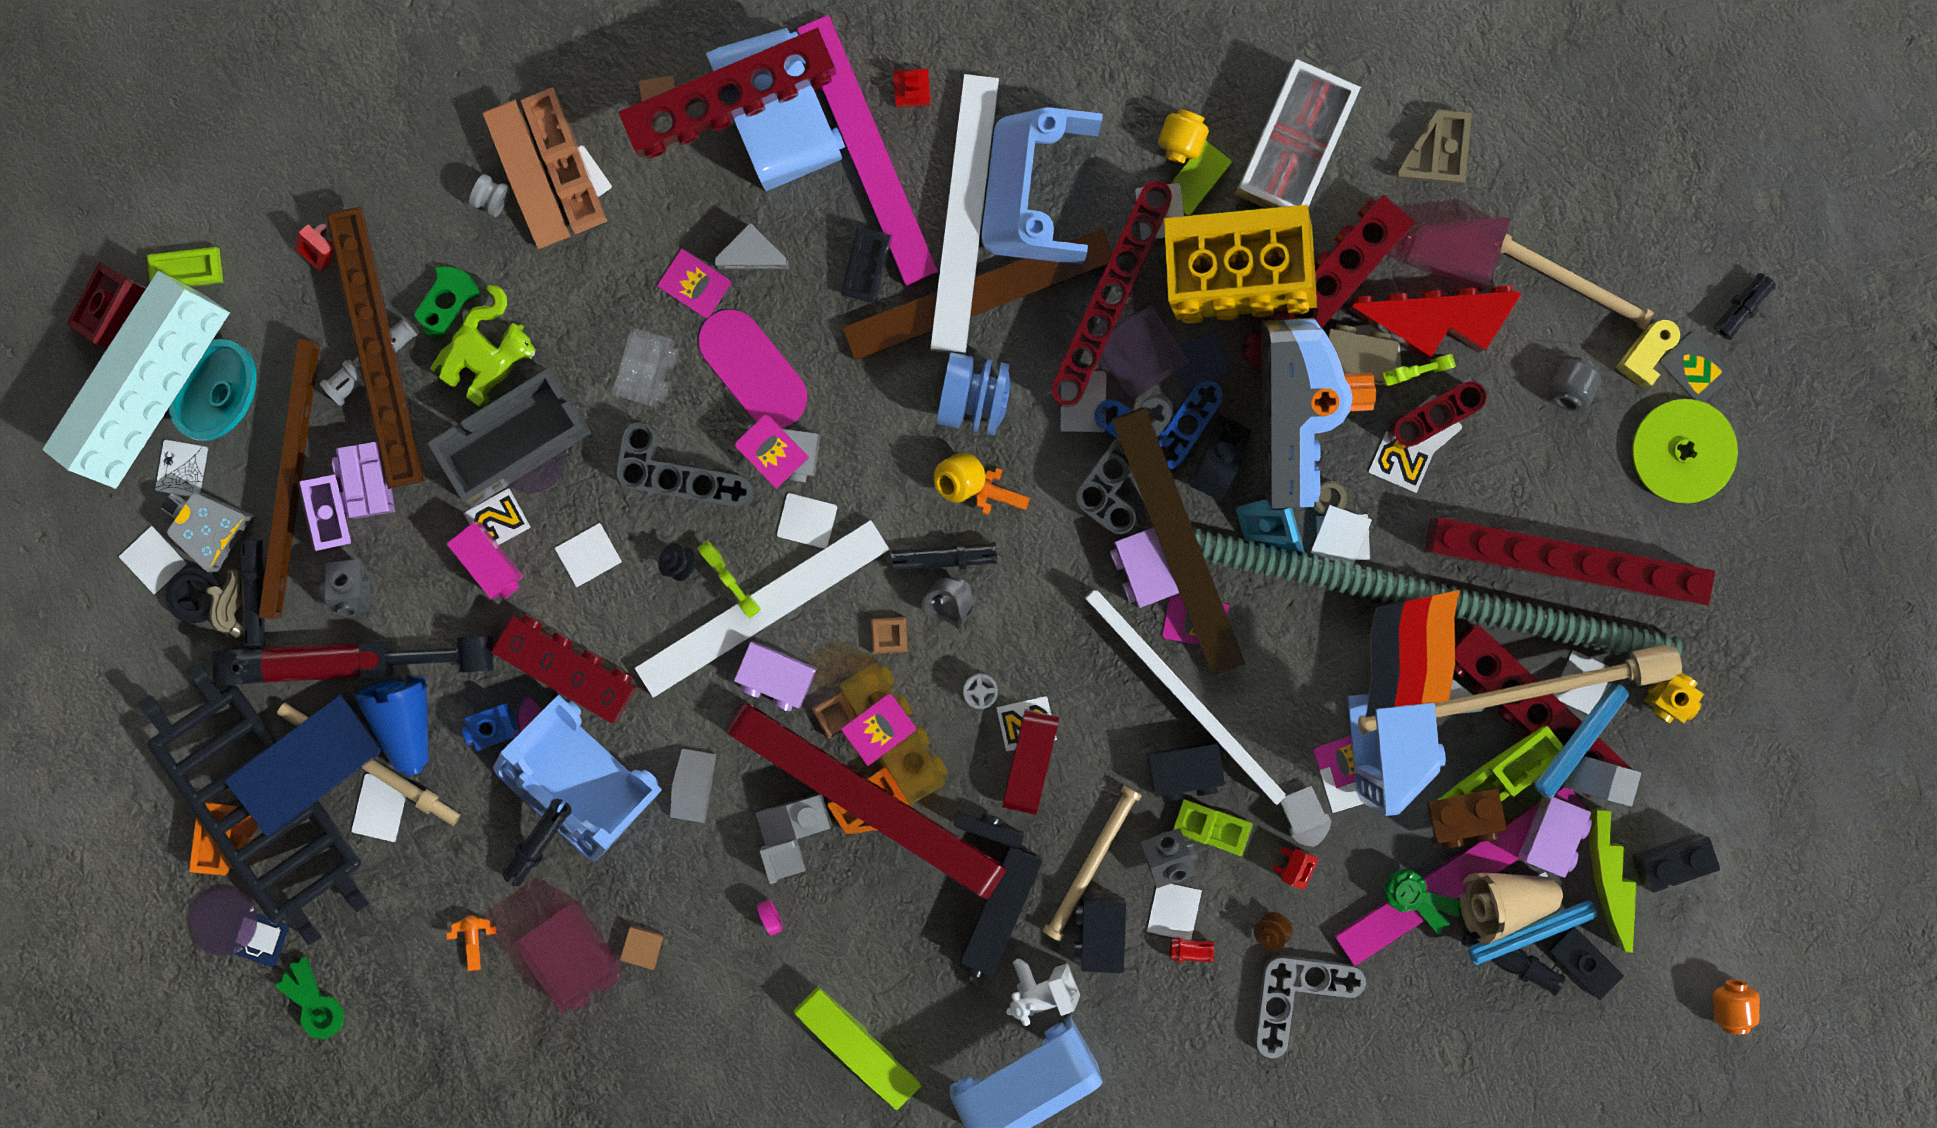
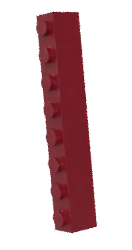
M1444 518L1430 519L1424 550L1425 553L1695 605H1709L1716 572L1704 568Z

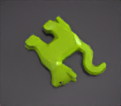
M497 285L486 287L487 293L493 298V304L491 306L472 308L466 314L460 329L452 337V342L440 351L430 367L431 370L440 374L439 378L452 387H456L459 383L461 369L467 367L473 371L476 376L468 389L466 398L479 407H486L491 404L492 401L488 394L498 383L508 377L515 362L522 359H531L536 351L531 344L530 338L523 332L524 326L522 324L518 326L512 323L504 333L498 348L477 329L480 320H494L502 315L507 307V296L503 289Z

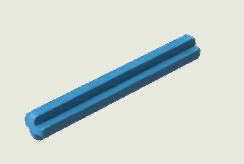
M1612 683L1537 781L1535 788L1542 796L1552 798L1629 697V692L1624 686Z
M1587 900L1543 917L1496 942H1480L1468 948V954L1473 964L1479 965L1593 920L1597 917V911L1594 904Z

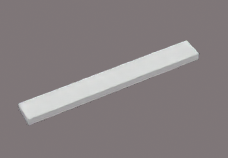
M964 74L931 351L966 355L999 78Z
M872 520L752 594L751 597L761 608V611L749 619L740 606L736 604L637 666L635 670L654 698L890 549Z
M1092 590L1085 597V600L1266 796L1276 805L1285 798V793L1098 590Z

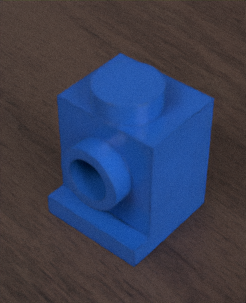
M510 702L466 717L467 725L462 726L466 743L469 746L475 745L476 751L515 738L520 734ZM484 722L490 723L493 727L490 735H486L483 732L482 725Z

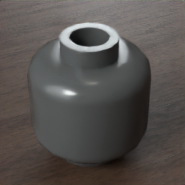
M1575 357L1574 359L1560 362L1549 386L1554 403L1568 411H1578L1580 408L1590 406L1600 385L1601 376L1594 368L1593 362L1586 358Z

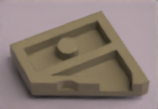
M1436 110L1397 171L1396 178L1463 185L1466 181L1472 113Z

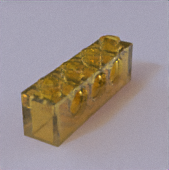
M877 661L839 683L857 716L871 707L869 696L876 691L883 692L886 696L891 694L908 717L914 713L905 696L897 697L891 685L895 684L896 681L888 667L884 665L880 668ZM921 725L916 727L915 732L881 756L909 805L946 785L947 781L944 776L949 773L940 756L938 755L933 758L926 746L931 744V741ZM917 752L923 757L924 765L919 770L912 771L904 765V757L908 753Z

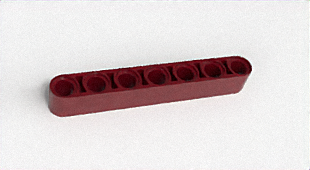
M1151 181L1141 190L1052 385V396L1054 401L1061 407H1074L1082 399L1167 215L1172 200V192L1164 182ZM1151 191H1159L1164 195L1166 202L1160 207H1152L1146 201L1147 194ZM1145 223L1151 230L1150 236L1143 240L1136 239L1131 233L1133 225ZM1122 255H1131L1135 259L1136 267L1133 270L1124 272L1117 267L1116 260ZM1110 286L1118 288L1122 295L1120 301L1115 304L1106 303L1101 295L1105 288ZM1099 318L1105 321L1107 325L1106 332L1101 336L1091 335L1087 330V324L1090 320ZM1078 350L1088 351L1092 356V363L1086 368L1076 367L1072 362V356ZM1063 382H1072L1076 385L1078 392L1072 400H1063L1057 394V389Z

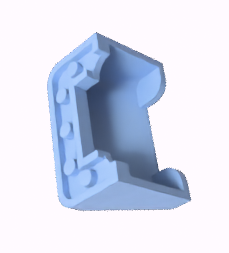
M783 28L716 48L707 52L706 55L713 71H716L794 38L798 34L796 31L789 33L787 28ZM792 61L786 68V72L791 76H799L805 70L801 61ZM765 74L759 75L754 80L753 87L757 90H766L771 86L772 78ZM811 86L799 90V95L790 101L779 103L778 100L766 104V109L757 115L746 117L745 114L734 118L765 191L842 160L839 150L845 148L838 128L830 129L814 89ZM732 88L723 91L727 104H733L737 101L739 91Z
M558 695L500 753L493 769L497 776L541 817L553 799L563 800L557 812H560L567 802L572 811L557 832L584 857L596 862L655 799L662 789L658 786L657 779L647 770H642V772L639 770L628 771L580 726L582 723L579 716L581 714L580 708L569 699L564 700Z

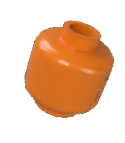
M1738 979L1725 981L1724 986L1716 988L1713 992L1714 1022L1721 1026L1722 1030L1726 1033H1749L1751 1028L1759 1024V993L1755 989L1748 987L1746 981Z

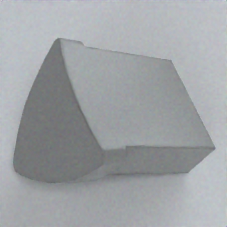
M1312 786L1285 796L1280 805L1291 827L1289 832L1292 838L1305 846H1317L1327 835L1331 826V819L1329 814H1324Z

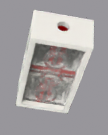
M1296 59L1290 67L1235 195L1264 208L1309 206L1361 87Z

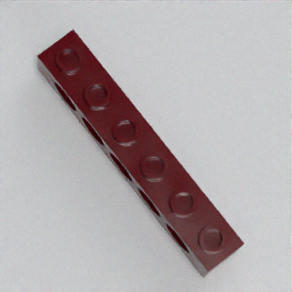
M817 27L621 110L618 113L635 153L639 158L646 156L647 159H652L664 154L667 151L665 147L679 142L680 145H685L697 140L700 137L698 133L712 128L713 131L724 129L733 123V118L745 114L746 117L757 115L766 109V104L778 100L779 103L790 101L799 95V90L811 86L812 89L821 88L832 82L831 77L837 75ZM792 61H801L806 67L801 75L791 76L786 72L788 64ZM765 74L772 78V84L766 90H757L753 87L754 80L759 75ZM732 88L739 91V97L733 104H724L720 101L721 94L726 89ZM700 102L705 104L706 110L701 117L694 119L687 115L688 108L693 103ZM663 116L672 118V126L668 131L663 133L655 131L654 126L657 119Z
M1384 194L1377 201L1370 198L1357 212L1361 217L1358 223L1353 228L1347 224L1334 238L1338 243L1335 249L1330 254L1324 250L1314 261L1315 281L1317 282L1318 279L1325 278L1333 286L1330 296H1323L1316 289L1317 308H1309V319L1314 318L1320 328L1329 321L1415 223ZM1371 226L1377 230L1379 234L1377 243H1369L1363 238L1362 232L1364 227ZM1348 252L1354 256L1356 260L1354 269L1348 270L1341 266L1339 262L1341 253ZM1288 310L1274 311L1273 315L1265 317L1267 321L1295 319L1293 314L1288 313ZM1254 329L1242 343L1246 349L1240 356L1261 374V332Z
M1471 623L1455 640L1454 673L1460 678L1466 675L1475 684L1472 690L1476 694L1501 690L1503 684L1508 680H1512L1516 686L1539 682L1479 624ZM1487 656L1491 662V668L1488 673L1480 675L1477 672L1476 663L1480 657ZM1553 694L1498 705L1500 709L1497 713L1508 724L1514 726L1517 723L1526 732L1523 738L1545 725L1553 733L1557 729L1563 728L1567 734V739L1563 744L1565 746L1582 723ZM1533 704H1538L1542 712L1541 717L1538 721L1531 723L1527 717V711ZM1599 737L1587 751L1593 759L1632 769ZM1583 793V794H1584L1586 797H1588V798H1590V797L1592 796V795Z

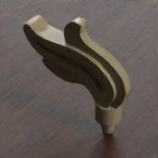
M228 569L227 580L222 589L216 586L206 589V593L211 595L209 619L215 630L228 632L236 638L240 636L243 638V625L238 623L234 616L235 611L242 605L241 580L238 579L237 570Z

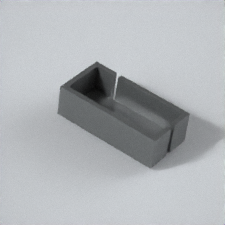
M547 368L460 422L463 428L472 432V434L467 436L465 431L454 426L429 441L428 445L462 502L474 507L589 436L592 432L577 407L570 403L572 399L558 376Z

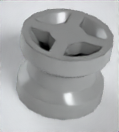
M482 174L472 189L469 205L475 208L483 207L489 215L496 218L508 200L510 186L504 183H494L490 176Z
M977 673L966 680L963 687V695L965 701L975 709L988 708L997 698L998 688L996 682L989 675Z

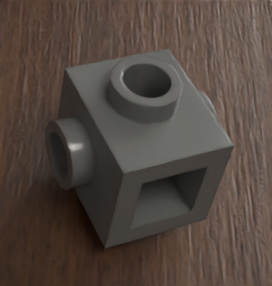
M355 559L325 563V583L320 585V596L323 604H327L335 616L353 617L358 613L370 612V598H374L375 594L374 583L362 561Z
M1180 828L1170 832H1163L1156 837L1141 841L1156 888L1171 883H1178L1196 875L1193 861L1198 859L1195 846L1192 839L1185 841Z

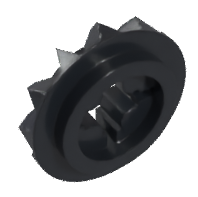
M201 568L183 569L177 572L167 584L165 591L167 607L177 619L183 622H205L209 619L211 595L204 593L199 598L200 604L198 606L195 601H182V599L191 593V585L194 586L195 590L202 591L213 586L221 589L222 586L217 582L214 574Z

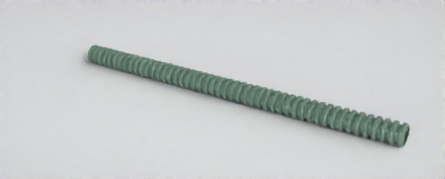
M1195 529L1194 531L1205 560L1209 559L1211 564L1221 562V566L1224 567L1227 564H1231L1233 569H1237L1240 566L1242 571L1253 569L1255 574L1262 571L1264 576H1269L1271 573L1274 574V578L1279 579L1280 576H1284L1286 581H1290L1293 578L1296 583L1306 581V585L1309 586L1316 583L1318 588H1322L1324 585L1327 586V590L1332 591L1334 588H1337L1340 593L1347 590L1349 595L1359 593V597L1362 598L1369 595L1371 600H1375L1378 597L1381 602L1390 600L1391 604L1457 591L1455 586H1450L1448 589L1445 584L1436 586L1435 582L1432 581L1426 584L1424 579L1414 581V577L1410 576L1404 579L1401 574H1397L1394 577L1392 572L1382 574V570L1379 569L1372 572L1370 567H1365L1363 570L1357 564L1354 567H1350L1348 562H1344L1341 565L1339 560L1329 562V559L1325 557L1319 560L1317 555H1312L1310 558L1307 556V553L1297 555V551L1294 550L1287 553L1285 548L1276 550L1275 546L1272 545L1269 548H1265L1263 543H1259L1256 546L1254 541L1244 543L1241 538L1234 541L1232 536H1227L1225 539L1222 538V534L1212 536L1210 531H1206L1205 534L1201 533L1200 529ZM1461 588L1457 599L1456 619H1461L1463 616L1466 621L1471 622L1475 619L1478 624H1482L1485 621L1487 626L1497 624V628L1500 629L1507 626L1509 631L1518 629V632L1523 634L1528 631L1529 635L1532 636L1538 633L1541 638L1550 636V640L1554 641L1560 638L1563 643H1567L1570 640L1572 645L1581 643L1582 647L1585 648L1592 645L1594 650L1603 648V651L1607 653L1613 650L1616 655H1620L1623 652L1625 657H1630V652L1661 645H1666L1667 647L1675 646L1680 656L1682 652V642L1678 636H1674L1671 639L1669 634L1660 636L1659 632L1655 631L1649 634V631L1646 629L1638 631L1637 627L1628 629L1627 625L1624 624L1617 627L1615 622L1606 624V621L1602 619L1596 622L1593 617H1589L1586 620L1584 615L1574 617V614L1571 612H1567L1564 615L1562 610L1553 612L1552 608L1548 607L1542 610V606L1535 605L1533 608L1530 603L1521 605V602L1517 600L1510 603L1508 598H1504L1501 601L1499 596L1489 598V595L1486 593H1482L1479 596L1477 591L1468 593L1467 589Z

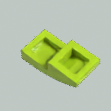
M1184 799L1173 830L1180 828L1184 837L1242 856L1253 823Z

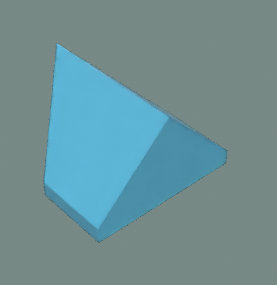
M1267 499L1236 508L1245 541H1260L1277 548H1285L1289 552L1294 550L1297 551V555L1305 553L1293 508L1272 509Z

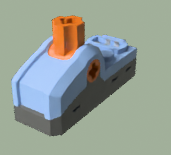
M1314 318L1262 321L1261 324L1262 491L1272 509L1314 507V502H1318L1320 497V470L1315 462L1320 460V442L1318 439L1314 440V434L1334 429L1344 421L1350 411L1374 410L1376 402V387L1372 372L1344 374L1332 343Z

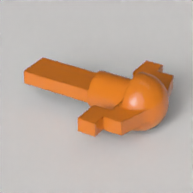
M996 468L994 472L989 470L986 472L985 484L982 490L976 493V506L983 509L981 514L988 516L992 506L985 503L988 497L1026 511L1030 498L991 484L993 479L1000 480L1003 471Z
M472 915L466 916L462 920L452 923L451 931L446 932L447 940L457 939V932L464 931L468 971L481 970L478 929L485 928L486 935L496 934V926H490V919L478 918Z

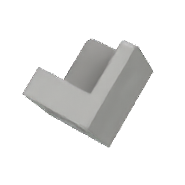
M797 839L768 846L765 845L760 850L770 884L776 883L781 878L806 871Z

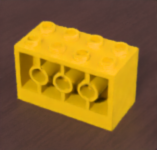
M1308 205L1164 218L1168 301L1176 320L1182 319L1184 323H1198L1203 321L1204 317L1217 316L1219 320H1233L1238 318V314L1252 313L1254 317H1268L1273 315L1274 311L1288 310L1290 314H1303L1309 312V308H1317L1313 233Z

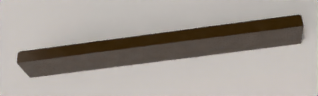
M1144 406L1113 418L1112 422L1212 676L1245 665V660L1146 407Z

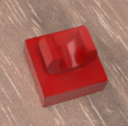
M928 69L894 71L896 108L931 106Z
M325 224L317 226L315 230L310 225H307L298 232L295 251L321 273L331 264L334 252L333 243L323 238L327 230Z
M1281 848L1280 852L1289 857V863L1285 868L1274 865L1273 870L1283 875L1281 881L1305 890L1319 858L1296 848L1294 851L1288 848Z

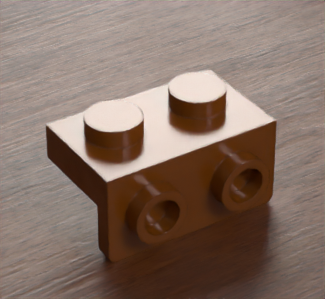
M1498 788L1427 802L1434 835L1431 836L1432 844L1442 843L1443 849L1463 846L1464 838L1476 836L1477 843L1498 839L1497 832L1507 830Z

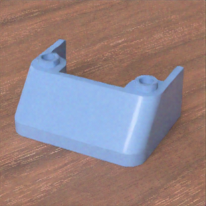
M1046 107L1006 116L997 122L993 135L982 228V243L987 251L995 255L1084 265L1088 245L1052 241L1054 226L1051 218L1041 211L1027 210L1035 143H1055L1061 139L1064 133L1098 136L1103 114Z
M1369 693L1347 696L1355 781L1359 800L1382 816L1399 815L1438 775L1440 766H1444L1446 762L1444 747L1442 744H1438L1435 704L1432 702L1375 709L1377 730L1368 732L1366 736L1358 728V719L1361 715H1364L1365 718Z
M1071 1016L1064 1019L1065 1026L1061 1022L1046 1030L1044 1033L1046 1038L1042 1041L1040 1047L985 1079L977 1078L973 1080L971 1076H967L957 1083L955 1082L950 1085V1098L964 1128H1032L1101 1086L1103 1081L1098 1063Z

